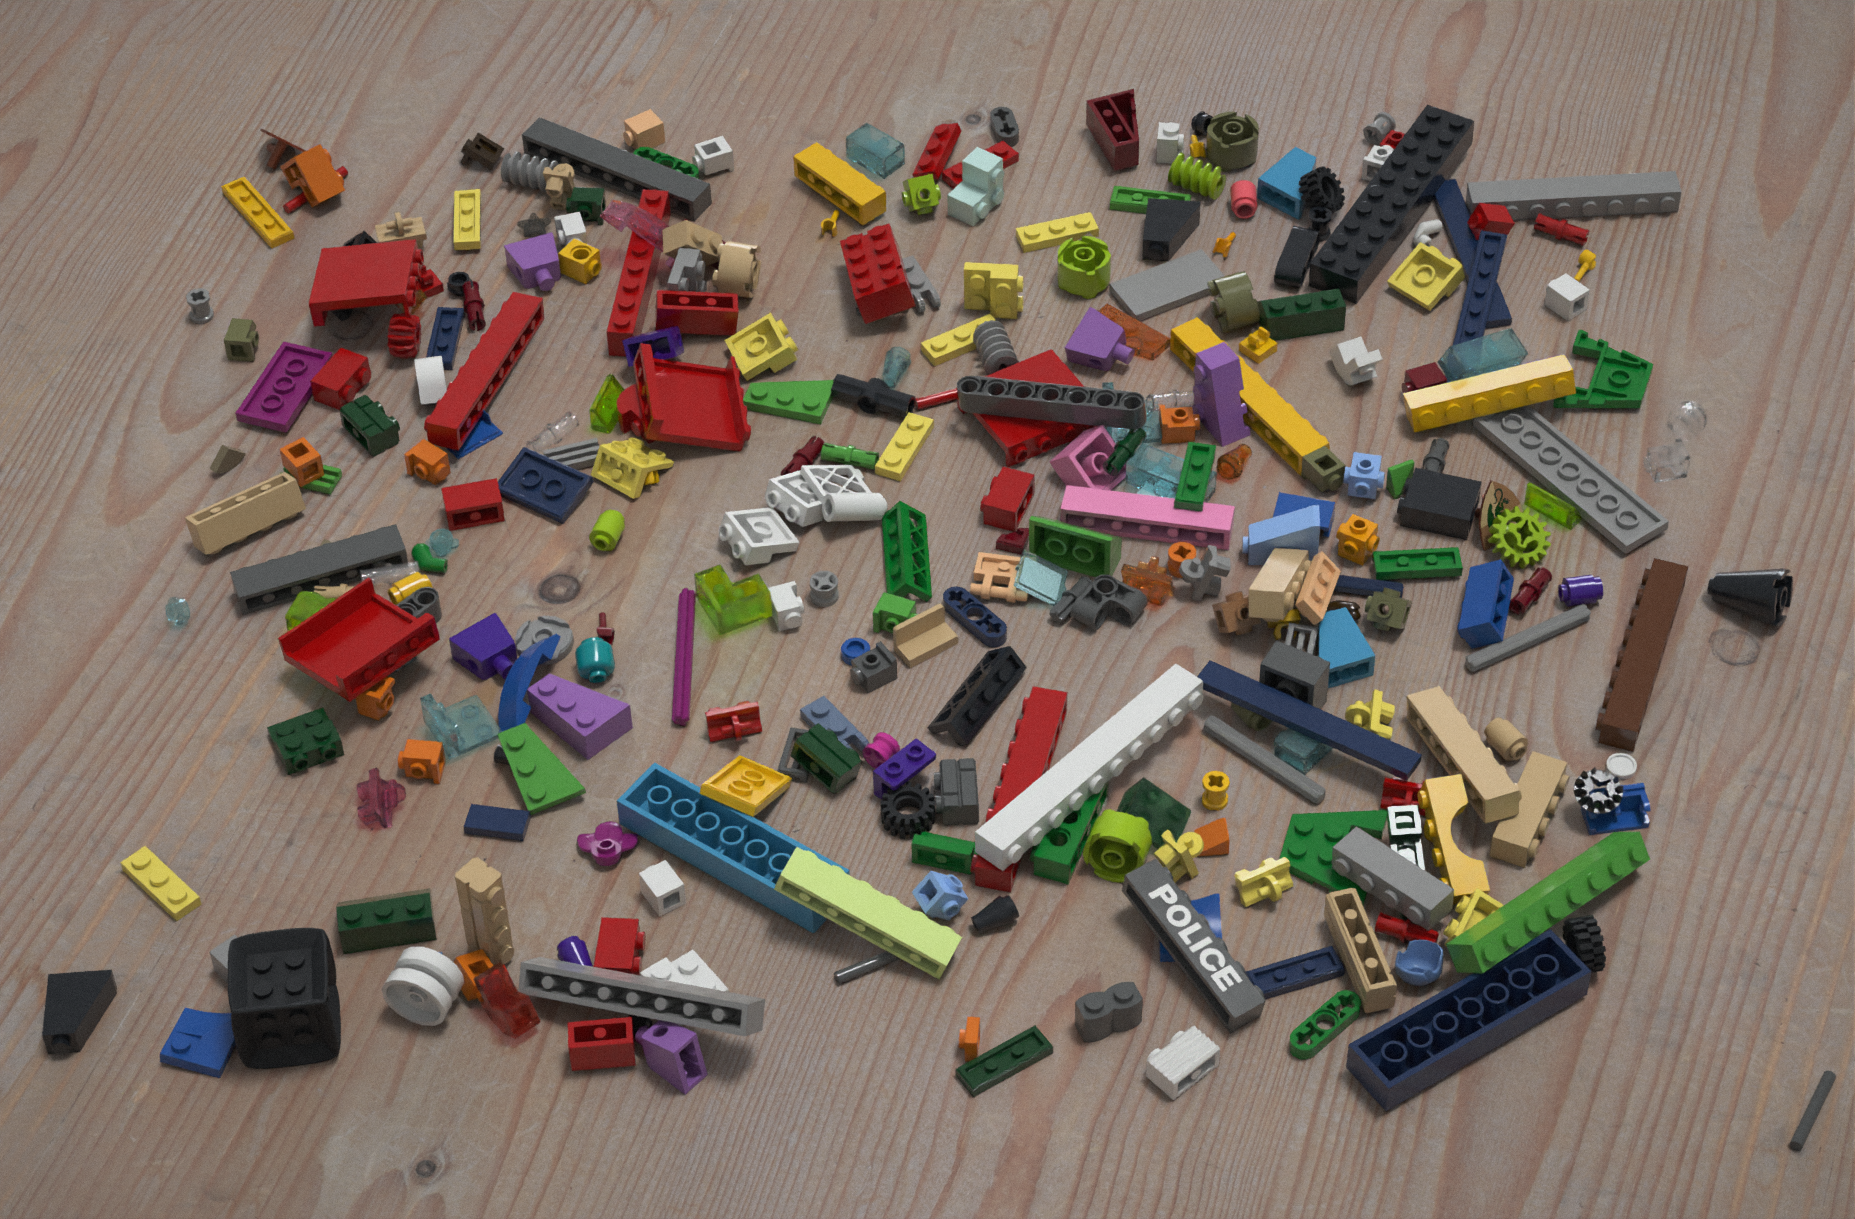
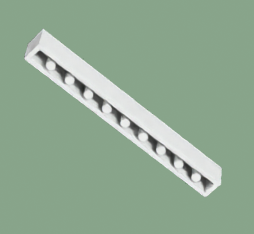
M1174 664L975 831V852L1002 871L1010 864L1018 862L1023 853L1030 847L1039 844L1050 830L1061 825L1064 818L1073 811L1079 810L1084 801L1091 795L1099 793L1105 783L1111 778L1120 775L1124 767L1131 761L1140 758L1144 750L1151 744L1160 741L1164 733L1171 727L1177 726L1191 710H1196L1204 698L1203 680L1178 664Z

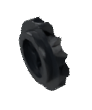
M1594 767L1590 771H1583L1576 779L1574 796L1584 809L1598 814L1608 813L1616 809L1621 803L1623 786L1619 783L1618 776L1614 777L1609 773L1608 769L1602 771ZM1594 784L1598 787L1606 785L1604 795L1601 792L1592 793Z

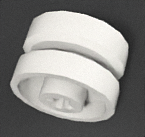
M410 947L403 951L397 961L394 971L390 973L382 988V994L389 1007L400 1016L417 1024L435 1026L443 1022L452 1002L456 999L464 984V978L457 965L448 957L429 948Z

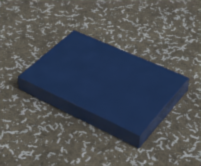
M526 447L521 449L498 481L502 497L561 524L565 523L594 483L592 476Z

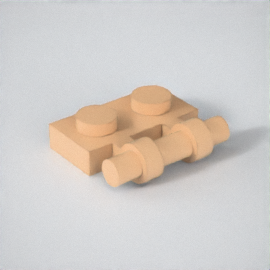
M979 552L974 569V580L983 581V583H971L970 594L981 596V599L987 600L994 597L1006 599V602L1016 603V600L1027 602L1029 590L1018 589L1021 586L1018 584V579L1024 558ZM1025 558L1035 563V559ZM993 583L1006 584L1008 588L993 586Z

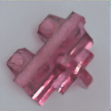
M377 767L369 770V780L357 784V793L362 802L370 801V803L358 807V817L365 825L379 822L384 829L392 826V808L397 807L398 803L406 798L405 787L394 779L386 781L380 778Z

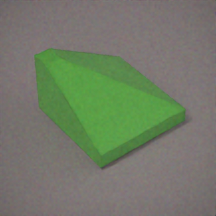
M1413 459L1388 468L1386 489L1394 499L1400 498L1404 492L1406 479L1413 476Z

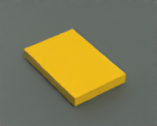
M740 755L701 785L699 794L754 817L790 787L792 778Z

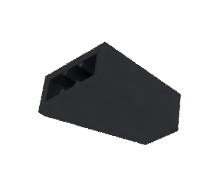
M1148 198L1142 260L1169 261L1199 226L1201 202Z
M112 970L48 974L42 1037L48 1054L63 1055L82 1050L117 994V986Z

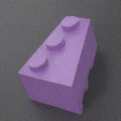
M1225 342L1196 353L1193 414H1199L1200 422L1222 447L1250 436V427L1245 426L1243 414L1247 413V407L1245 403L1241 404L1239 391L1244 389L1239 357Z
M550 673L527 689L528 701L531 706L530 713L587 760L633 728L629 704Z

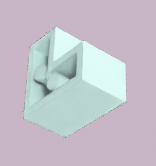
M977 147L962 161L963 181L947 195L949 216L974 226L978 221L985 218L996 204L1001 203L1004 198L1003 158Z

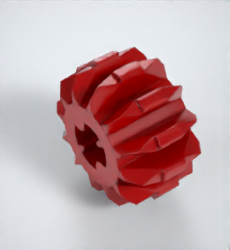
M394 313L389 321L387 346L391 355L403 359L415 358L419 352L422 335L418 316L411 314L410 317H406L405 313Z

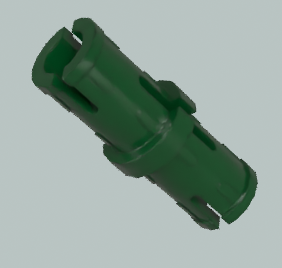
M1130 429L1127 435L1115 444L1114 452L1103 463L1105 472L1109 475L1112 473L1113 476H1117L1125 463L1133 459L1136 454L1134 452L1147 437L1144 429Z

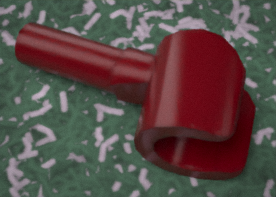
M601 612L599 614L597 634L599 638L612 645L615 631L614 628L607 627L606 614Z

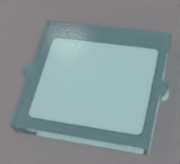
M1025 549L1023 550L1020 562L1015 567L1017 574L1014 587L1055 606L1062 599V594L1067 589L1065 582L1068 571Z

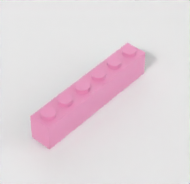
M1066 485L1061 505L1060 522L1114 536L1169 543L1187 542L1193 546L1200 547L1213 545L1217 549L1229 550L1234 526L1235 506L1204 502L1203 511L1201 512L1174 508V498Z

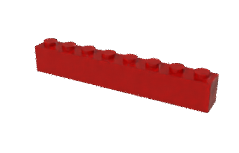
M646 189L642 191L606 331L609 356L626 357L622 340L642 334L663 248L662 230L668 228L671 216L669 191Z
M512 292L508 300L503 302L500 312L496 317H493L490 327L486 333L481 335L480 342L475 349L471 350L468 360L459 368L458 375L453 382L449 383L446 393L442 399L440 398L437 401L436 408L432 414L426 417L424 430L427 432L428 442L454 450L461 448L482 416L483 410H486L544 321L543 298Z
M1033 686L1030 696L1024 697L1021 711L1023 718L1017 719L1014 732L1016 740L1009 743L1007 753L1009 762L1002 765L1000 774L1002 784L995 787L993 795L994 809H988L986 822L1050 769L1067 715L1068 692ZM974 854L971 862V873H975V886L1011 893L1022 857L1018 862L1010 864L1002 871L982 856Z

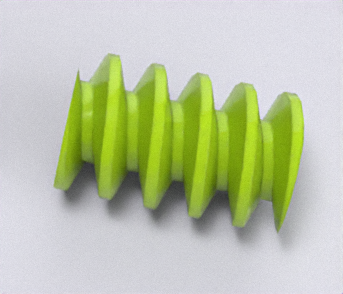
M1179 153L1170 167L1168 182H1172L1176 186L1181 185L1182 188L1187 190L1191 189L1195 193L1200 192L1203 196L1209 195L1210 198L1216 200L1221 195L1226 184V175H1221V167L1217 166L1212 172L1211 163H1207L1203 169L1202 160H1197L1195 165H1193L1194 157L1189 156L1184 162L1185 155Z

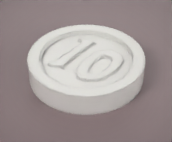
M1615 753L1607 759L1606 769L1614 777L1618 776L1619 780H1626L1635 775L1637 763L1628 754Z

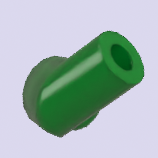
M424 543L414 545L411 555L420 570L446 573L448 568L447 559L433 558L429 551L430 548Z

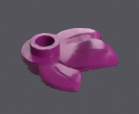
M613 821L599 824L595 829V833L580 834L577 837L580 850L591 853L596 863L601 866L616 864L620 860L622 852L633 849L638 842L637 834H623L620 824Z

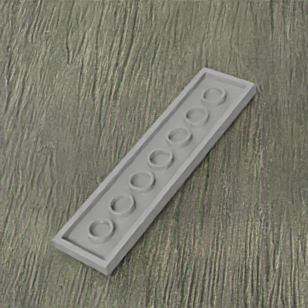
M1529 405L1474 418L1473 426L1625 554L1668 529L1669 521Z

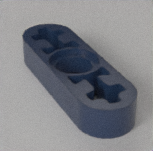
M955 586L945 590L943 594L945 611L988 647H1000L1006 642L1007 626L1004 621L966 589ZM977 613L980 614L982 618L979 620H971L968 618V616L970 614Z

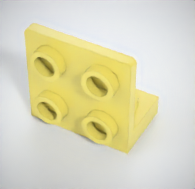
M637 438L612 441V443L599 446L591 476L634 499L639 498L647 472L673 467L674 461L665 457L666 454L664 452L648 448L642 440Z

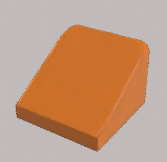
M1226 818L1217 819L1194 830L1195 833L1201 836L1204 842L1203 851L1198 857L1229 854L1230 840Z

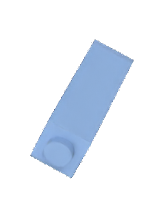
M1319 505L1309 506L1250 524L1248 526V536H1243L1242 553L1248 554V565H1264L1274 548L1309 550V560L1312 561L1313 557L1318 554Z

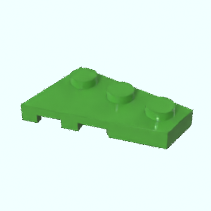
M833 380L751 383L743 398V403L747 406V410L821 424L833 399V396H831Z
M526 723L497 734L526 807L530 811V815L586 793L585 788Z

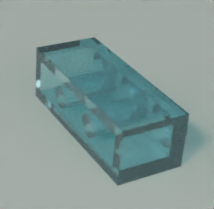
M1509 328L1450 346L1440 358L1438 364L1448 380L1453 382L1522 365L1521 363L1528 355V352L1513 329Z
M1142 443L1135 451V455L1126 463V484L1158 497L1175 499L1184 459ZM1213 470L1210 476L1205 503H1208L1216 492L1217 472Z

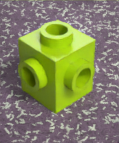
M933 174L903 181L904 191L902 192V200L904 206L909 208V212L917 211L918 215L933 212L932 207L939 205L938 200L941 199L939 185L934 183Z

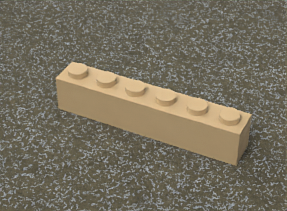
M1440 686L1407 695L1408 721L1448 775H1462L1468 802L1483 822L1487 824L1519 814V801L1522 799L1520 787L1517 783L1512 782L1505 767L1499 765L1494 758L1492 750L1489 747L1486 748L1481 741L1479 733L1470 727L1466 716L1457 710L1453 699L1447 696Z

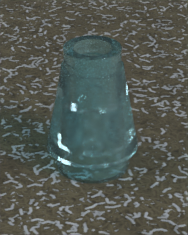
M892 347L885 355L881 380L886 382L889 388L897 386L911 365V355L904 348Z

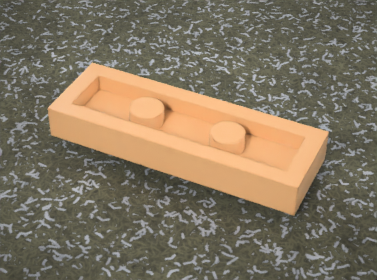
M1323 551L1313 557L1295 603L1301 615L1307 617L1313 625L1323 620L1341 572Z

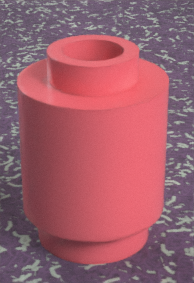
M1247 180L1235 182L1230 188L1231 209L1238 218H1250L1255 214L1258 207L1256 186Z

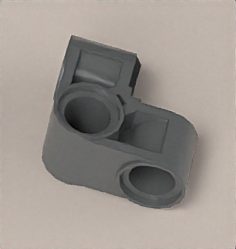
M1099 575L1084 593L1076 599L1072 606L1070 617L1095 630L1102 626L1107 616L1123 625L1129 626L1147 606L1148 600L1139 589L1130 587L1113 576Z

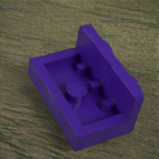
M917 738L873 770L874 795L882 800V796L884 793L887 794L888 788L892 790L898 789L936 760V753Z

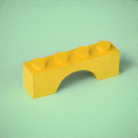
M1457 774L1426 779L1420 791H1418V802L1420 808L1425 809L1426 812L1425 831L1427 837L1432 838L1433 841L1432 860L1434 866L1440 869L1442 878H1439V880L1454 889L1453 905L1458 904L1464 895L1469 897L1477 888L1488 895L1490 888L1483 861L1470 858L1462 853L1455 845L1451 835L1452 820L1463 813L1468 804L1462 775Z

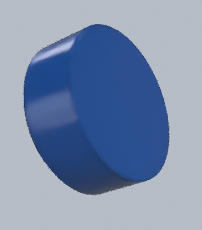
M862 638L846 640L841 646L842 660L852 666L851 660L870 651V645Z

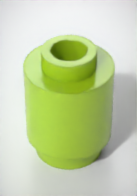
M612 509L606 510L599 515L589 535V540L596 549L611 551L615 548L625 529L623 515Z

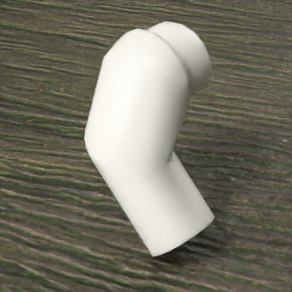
M1439 219L1421 222L1413 237L1414 245L1417 246L1421 242L1430 247L1428 243H1431L1432 240L1429 234L1440 232L1443 227L1442 222Z

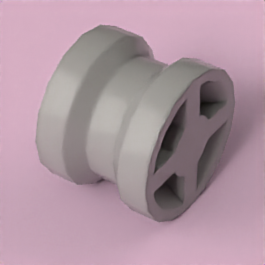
M819 571L811 576L810 598L816 606L829 607L838 601V578L834 573Z

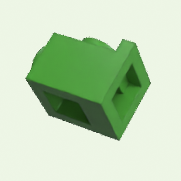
M883 592L873 610V632L879 633L882 629L893 633L894 626L918 615L916 614V601Z

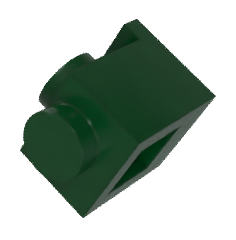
M573 187L572 196L567 198L566 202L567 213L580 212L583 221H598V225H603L606 213L604 188Z

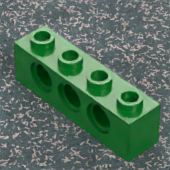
M1109 781L1105 783L1099 793L1091 795L1084 801L1079 810L1070 813L1064 818L1059 827L1050 830L1039 844L1033 846L1030 861L1034 862V875L1069 885L1083 854L1093 824L1102 811L1106 797L1108 798Z

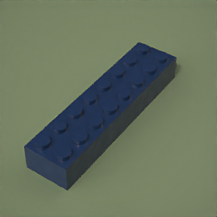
M1550 929L1484 973L1469 975L1348 1044L1346 1068L1385 1111H1388L1587 995L1591 970Z

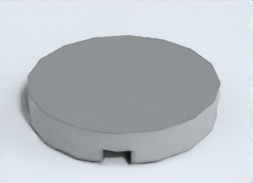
M545 615L539 616L538 620L524 622L517 630L515 637L518 654L521 655L534 643L557 633L561 638L552 659L540 665L553 664L564 659L572 651L574 644L573 633L569 628V624L556 616Z

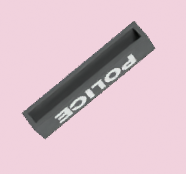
M1154 859L1126 874L1122 892L1229 1033L1259 1018L1265 1005V997L1262 990L1257 985L1251 983L1246 976V971L1242 964L1231 957L1225 942L1220 937H1216L1211 931L1205 916L1198 914L1191 905L1190 897L1184 890L1178 888L1168 868L1162 867L1158 860Z

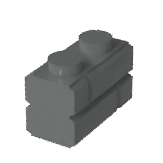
M973 758L959 759L958 761L955 759L941 760L939 762V772H934V789L941 790V795L935 796L936 814L942 813L945 826L959 825L960 823L963 825L977 824L979 822V800L976 761Z

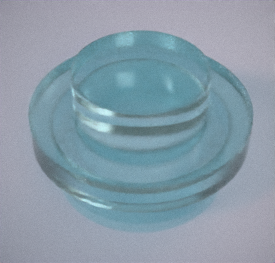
M169 598L168 604L165 606L166 616L175 625H182L184 621L190 618L189 606L184 598Z

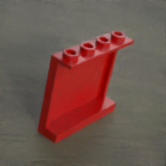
M416 239L322 248L308 303L314 327L325 326L329 310L403 303L405 315L410 317L412 306H416L415 292L419 291L420 265H424L423 250L418 249Z
M640 343L633 366L645 438L741 451L745 441L750 439L751 426L747 424V406L743 403L744 389L740 387V369L736 367L735 356H730L726 368L656 359L653 358L651 345Z
M1052 349L985 376L1085 387ZM957 393V408L962 412V414H965L967 412L961 409ZM973 413L1006 453L1007 467L1024 462L1055 447L1071 442L1083 431L1097 427L1095 425Z
M368 577L279 637L278 640L286 662L350 702L439 641L440 636L434 616L425 613L419 618L414 617L376 594L372 579Z

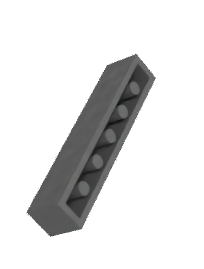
M395 524L364 534L353 535L350 538L326 543L305 551H298L277 559H270L267 562L243 567L230 572L239 606L242 614L245 615L314 595L315 586L334 587L340 586V584H351L365 580L368 577L372 578L409 566L406 548Z

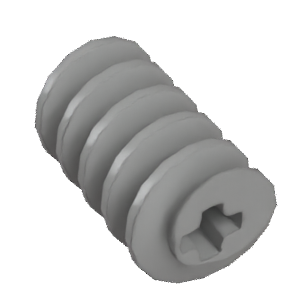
M517 151L514 152L511 158L510 153H507L501 165V179L504 182H512L516 185L521 184L524 187L530 186L533 189H540L546 192L547 184L543 176L544 168L549 167L553 170L559 164L558 161L553 160L549 166V160L546 158L542 159L540 163L538 156H534L530 162L529 154H524L521 159V153Z
M994 320L985 321L975 329L973 342L979 352L987 375L1019 362L1005 327L1001 322Z

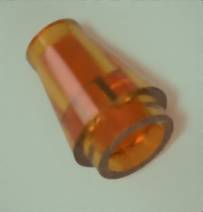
M1239 444L1233 450L1221 455L1216 466L1219 475L1227 480L1240 477L1248 459L1252 455L1251 448L1246 444Z

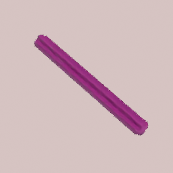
M688 588L682 589V592L679 594L672 721L674 724H680V726L686 725V722L690 720L696 593Z

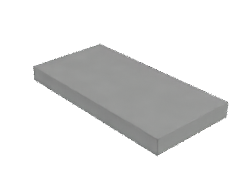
M1200 249L1110 283L1109 291L1133 320L1139 322L1209 295L1207 281L1224 277V274L1204 251Z

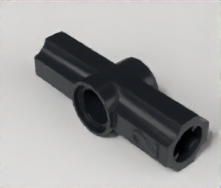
M837 374L831 388V396L857 403L858 407L868 414H876L881 410L905 418L908 412L913 413L916 403L915 396L890 389L888 384L879 378H871L866 382Z

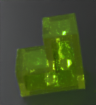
M721 564L694 574L696 598L719 635L772 616L771 592L759 573L734 583L731 582Z

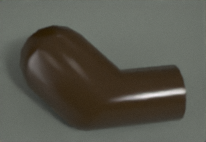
M1331 601L1326 610L1328 612L1346 607L1354 621L1361 618L1360 606L1356 602Z

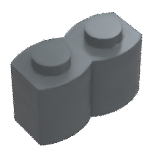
M1134 982L1117 983L1109 987L1105 992L1089 993L1080 997L1075 1002V1026L1084 1042L1102 1040L1112 1032L1128 1031L1142 1022L1143 998Z

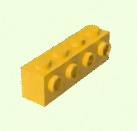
M816 142L793 156L794 176L860 224L865 225L886 212V191L869 180L864 174L852 168L846 161L838 158L829 149Z

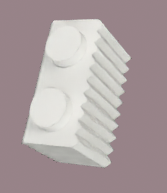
M1192 1026L1185 1032L1178 1031L1170 1040V1044L1162 1050L1157 1048L1150 1053L1146 1061V1077L1171 1099L1175 1100L1177 1096L1185 1093L1187 1089H1190L1201 1078H1204L1210 1071L1218 1067L1220 1048L1209 1037H1206L1204 1033L1197 1030L1196 1026Z

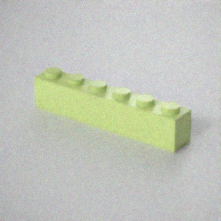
M798 847L794 850L774 890L937 979H940L962 939L950 927L939 925L928 919L924 913L906 907L895 897L884 895L873 889L869 883L851 877L840 867L831 866L820 860L814 853Z

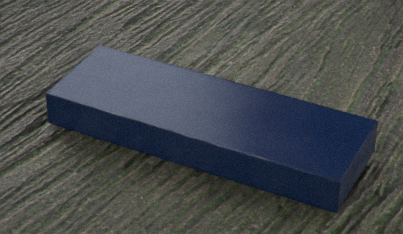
M437 308L426 358L442 356L444 370H453L465 317L464 308Z
M1333 946L1246 971V976L1251 983L1257 985L1262 990L1265 1000L1342 977L1345 974V968Z

